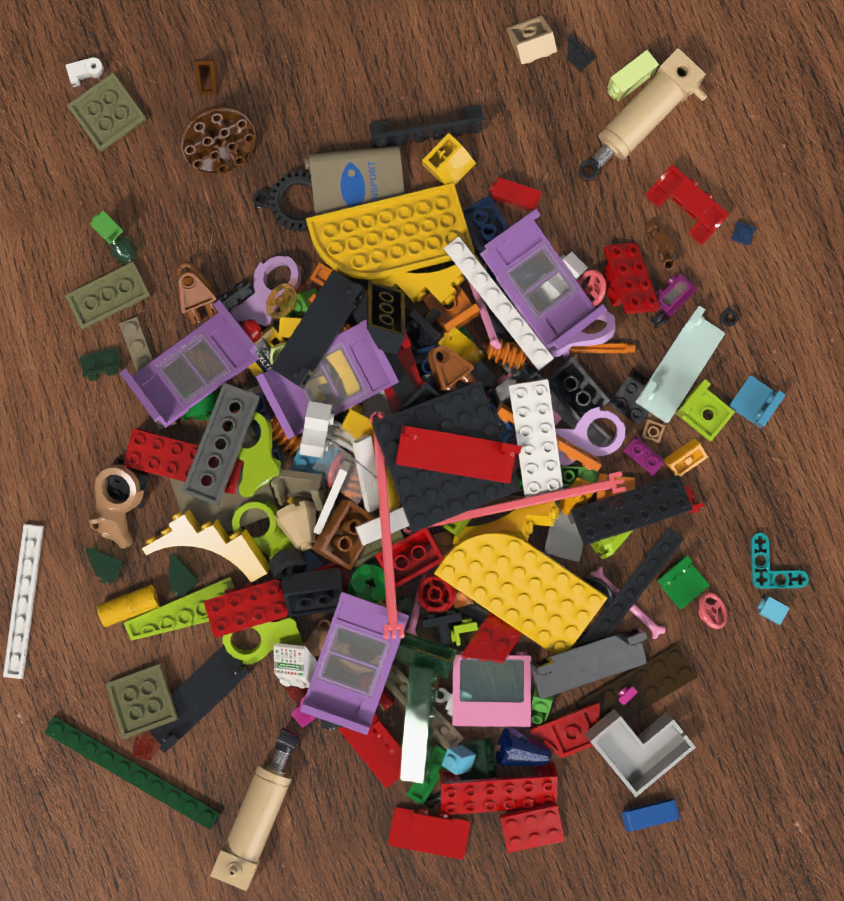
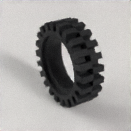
M300 170L296 173L291 171V174H284L283 178H278L276 180L277 183L273 184L272 192L269 195L270 209L274 218L284 228L291 229L294 232L296 230L304 232V230L308 229L306 218L314 217V211L304 218H293L283 210L282 197L285 191L294 185H305L312 189L311 175L309 172L303 173Z

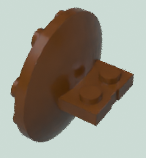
M226 105L208 107L193 115L185 124L180 136V149L184 159L193 169L205 174H225L243 165L251 155L256 143V132L250 118L243 111ZM235 163L236 166L228 170L227 165Z

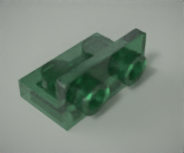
M117 347L79 356L83 370L82 377L89 381L98 380L101 375L105 374L107 376H114L119 374L118 371L123 370Z
M492 738L463 741V746L476 754L471 770L467 772V780L495 777L497 764L494 759L495 746Z

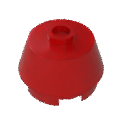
M435 574L426 577L418 589L419 602L427 611L432 613L447 611L453 605L456 596L455 588Z

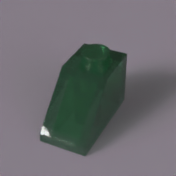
M87 547V556L95 575L100 578V582L107 585L117 583L126 562L94 548Z
M172 553L169 556L170 590L176 597L179 595L185 597L201 581L175 553Z

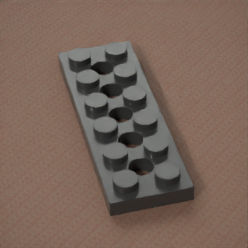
M223 383L182 492L219 506L260 401V396ZM234 402L240 404V411L238 413H232L230 410V406ZM228 420L233 423V429L229 432L223 428V424ZM219 439L226 441V447L223 450H219L216 446V442ZM212 457L219 459V465L216 468H212L209 464ZM205 475H210L212 478V483L209 486H205L202 483Z

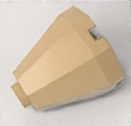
M301 501L299 502L300 506L296 507L294 504H290L278 510L275 515L279 527L292 544L302 551L312 548L316 541V533L313 532L316 526V508L314 502Z

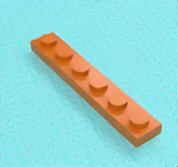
M501 402L497 408L498 417L504 422L508 423L510 421L514 423L512 408ZM556 434L558 451H563L566 453L565 456L573 461L578 460L582 462V466L586 469H594L598 472L602 465L599 458Z

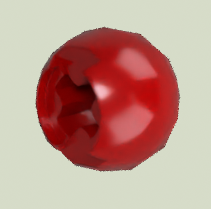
M255 319L245 320L240 325L253 343L259 341L262 337L263 332Z

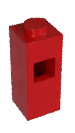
M499 177L497 182H492L490 193H493L492 199L530 212L536 209L542 192Z

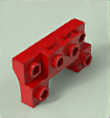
M673 165L665 171L645 194V197L658 209L670 198L697 223L687 234L701 246L730 215L712 200L713 196L709 192H703L694 179H688Z

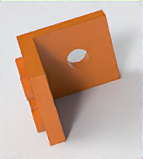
M459 285L453 286L457 294L455 295L456 298L453 301L454 307L452 309H446L431 293L422 299L429 310L434 307L440 311L441 316L437 319V322L444 332H449L454 326L459 329L480 315V309L477 304L472 305Z

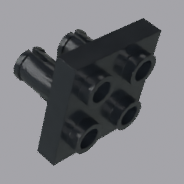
M434 307L428 313H425L423 317L414 309L405 316L407 335L414 340L415 345L419 348L433 345L442 336L432 327L441 316L440 311Z
M456 609L445 611V615L438 617L437 613L425 615L426 619L422 620L423 628L438 627L441 645L452 643L449 625L453 622L462 621L461 613H456Z

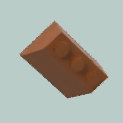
M340 499L311 549L326 559L351 570L364 548L355 527L375 519V517L350 500Z

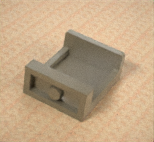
M280 469L279 475L273 477L271 481V487L274 488L275 498H277L279 505H284L286 497L313 500L316 511L323 510L328 498V492L322 474Z

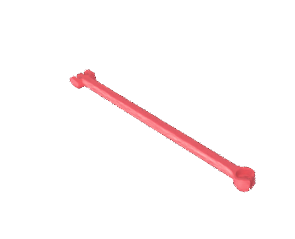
M374 412V413L370 416V419H369L370 425H371V422H373V421H374V418L376 417V414H377L376 412ZM378 412V419L385 417L382 412ZM374 433L388 625L382 626L383 638L388 639V631H391V638L396 639V631L398 630L399 638H404V624H398L386 463Z
M622 471L611 473L608 480L477 507L427 528L612 489L613 494L626 491V487L618 488L617 485L625 483L624 479L616 480L615 478L623 476ZM407 528L403 529L405 533L409 535L413 534L411 530H407Z

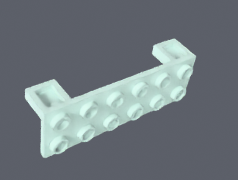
M698 306L692 313L635 401L666 423L670 421L725 335L723 331L704 319L702 314L705 309L701 306Z

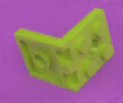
M704 379L698 383L692 393L676 410L675 414L711 442L735 411L707 389L711 384ZM704 410H710L713 413L711 420L703 418Z

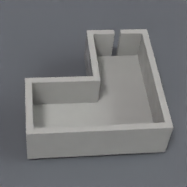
M614 709L584 733L635 797L696 748L667 712L638 736L635 735Z

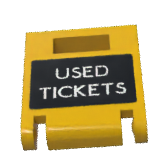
M272 325L263 331L259 341L254 342L257 347L254 351L259 359L247 368L255 378L271 370L270 349L274 346L270 341L277 337L281 343H286Z

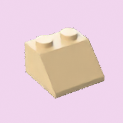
M542 15L507 28L514 51L521 64L531 63L536 59L548 57L552 53L557 52L553 32Z

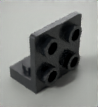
M632 368L614 395V398L609 402V406L636 424L641 425L649 411L635 401L650 379Z
M116 457L112 465H124L125 458ZM126 467L137 477L140 490H144L143 498L140 504L136 506V508L142 509L145 502L147 482L152 473ZM109 475L107 487L109 496L118 501H126L130 495L129 484L122 476Z

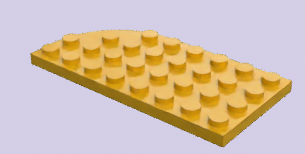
M454 183L306 218L313 246L319 256L331 268L352 278L378 279L452 261L444 248L457 237H460L471 253L475 254Z
M485 532L462 540L448 552L434 571L435 575L553 654L570 649L607 600L605 594L525 540L508 533Z

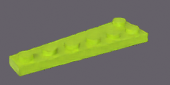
M231 577L125 622L124 625L130 640L209 622L204 601L224 595V590L234 588Z

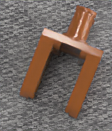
M187 261L181 262L176 269L180 307L183 314L187 312L191 324H196V319L198 323L203 319L198 311V307L205 305L209 317L214 316L212 309L215 315L218 313L213 305L217 299L212 284L192 263ZM184 267L191 269L189 271L181 273V270Z
M438 346L429 351L428 362L439 392L446 391L448 393L458 389L455 385L458 380H462L465 385L477 382L471 374L474 369L473 365L448 347ZM437 352H441V353H442V355H443V360H442V361H439V360L437 359V357H436Z

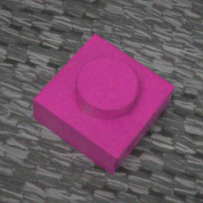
M631 685L629 687L624 686L618 692L619 697L617 700L622 705H625L638 692Z

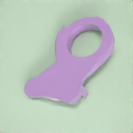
M276 256L270 258L264 264L260 262L254 273L255 293L241 305L233 307L230 314L237 323L248 319H255L259 326L266 328L273 325L274 320L279 322L280 317L276 310L298 289L301 282L300 268L288 256ZM281 265L288 266L291 271L288 284L280 290H270L267 285L270 272L275 267Z
M606 311L597 318L607 323L602 331L595 334H587L580 331L556 349L553 346L547 350L555 357L563 354L564 361H568L569 349L572 346H591L605 343L615 333L614 315Z
M597 407L586 412L575 429L555 428V433L594 456H604L613 453L621 446L625 438V426L616 414L608 410H600ZM600 417L612 420L616 426L614 439L606 445L593 444L587 436V429L590 423ZM559 450L560 465L568 466L574 462L565 456L566 453Z

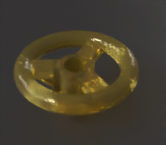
M283 283L271 291L266 301V312L271 318H282L294 309L297 293L293 285ZM285 289L282 295H280L277 299H274L278 292ZM271 306H278L281 312L274 313Z

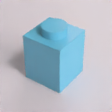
M766 596L765 599L761 598L757 605L759 609L757 613L778 625H781L789 610V607L769 596Z
M463 745L448 748L442 766L455 775L469 772L476 754Z

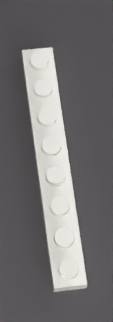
M457 237L448 244L444 250L538 371L554 359L461 238Z

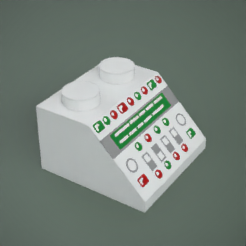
M275 643L274 674L280 679V683L288 687L291 685L309 688L317 660L305 646Z

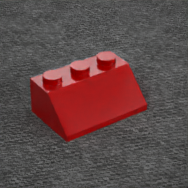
M428 528L416 531L392 545L395 588L440 564L445 556ZM383 551L375 554L384 570Z

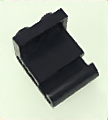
M527 364L488 393V396L497 408L501 402L512 408L508 380L515 379L516 383L541 380L538 376L539 372L533 365Z

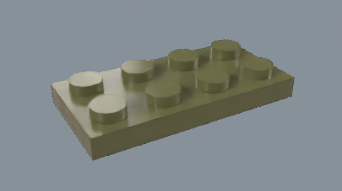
M131 262L65 295L80 328L84 330L151 297L135 263Z

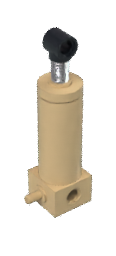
M677 48L659 67L657 74L598 134L603 146L592 157L581 163L578 170L579 178L584 182L593 181L597 173L602 169V166L613 155L624 160L680 101L683 103L689 95L694 93L701 101H704L707 95L699 86L706 74ZM590 167L593 173L587 175L583 172V168Z
M282 727L275 744L277 750L270 766L257 765L228 839L216 860L210 875L211 877L242 890H248L261 860L259 858L292 780L282 770L288 756L294 752L300 734Z

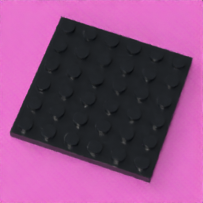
M481 381L471 383L371 422L412 533L520 491L514 471H512L511 482L503 483L402 466L395 463L402 425L503 442Z

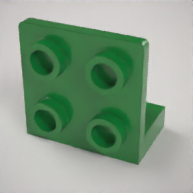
M688 556L682 557L655 580L679 609H683L709 587L708 582L692 565L691 562L693 561Z

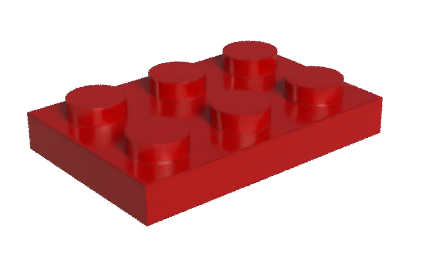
M557 803L500 815L508 853L565 841Z

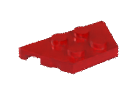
M490 612L462 653L461 658L504 664L523 633Z
M597 701L531 727L530 732L539 737L547 747L552 748L561 758L592 747L593 744L584 733L599 722L600 702Z

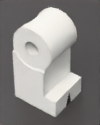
M89 58L66 65L73 87L80 86L79 80L89 77L99 78L104 73V67L97 58Z

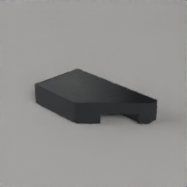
M569 34L567 60L581 73L595 58Z

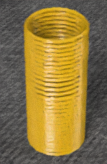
M148 585L131 593L129 592V594L127 593L97 604V612L103 626L109 627L110 625L159 608L160 604L155 589L152 585Z

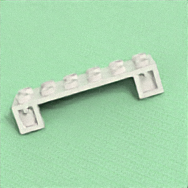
M515 379L508 380L517 445L522 446L519 460L524 496L529 497L563 489L549 382L547 379L516 383Z

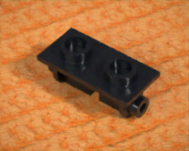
M248 280L238 282L234 286L235 289L230 292L226 291L219 296V300L229 313L233 307L240 305L236 299L240 298L244 302L255 293L253 286L248 287L251 285Z

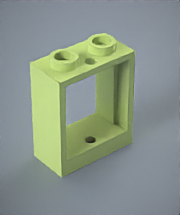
M648 50L610 78L607 91L613 99L616 98L620 102L655 75L659 64Z

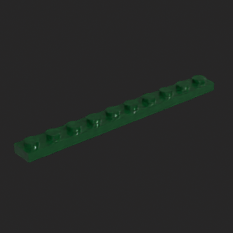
M53 716L44 731L46 735L209 830L212 829L221 813L57 716Z

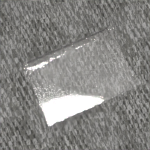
M331 440L312 468L319 474H322L331 484H334L343 461L349 462L350 467L340 491L358 504L377 479V476Z

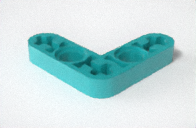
M764 533L752 535L750 539L751 581L756 588H802L808 584L809 577L804 571H770L769 539ZM758 536L762 540L764 539V543L761 544V550L765 549V553H755V550H759V545L755 543ZM758 555H762L765 558L763 566H758L755 563V558ZM755 568H766V572H762V578H765L766 581L762 582L761 586L759 582H756V578H759L760 574L755 572ZM788 573H791L790 577H798V574H800L801 577H804V581H801L800 585H798V581H790L791 585H788L790 580ZM778 574H782L785 577V582L782 585H778L775 582V577Z

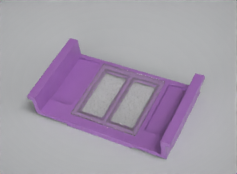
M535 209L485 245L486 250L480 253V255L546 349L553 346L557 349L608 310L604 305L595 308L535 223L534 220L540 216L538 210Z
M220 300L213 304L218 311L216 315L133 376H131L126 368L120 372L123 379L154 421L159 420L165 428L223 385V383L233 376H237L259 359L254 351L257 348Z
M367 319L337 335L304 389L272 369L256 376L288 439L304 431L309 401L332 405L331 413H335V416L399 382L384 351L377 348L368 332Z
M341 592L300 712L365 735L368 734L401 640L399 638V630L396 631V639L391 638V631H388V639L383 638L382 626L388 625L387 607ZM397 611L398 624H404L405 629L409 615Z

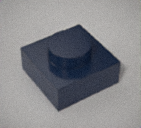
M737 221L730 241L749 246L755 227Z

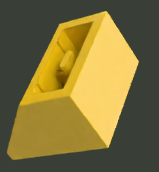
M449 133L422 160V165L443 185L450 183L456 185L476 164L465 148Z

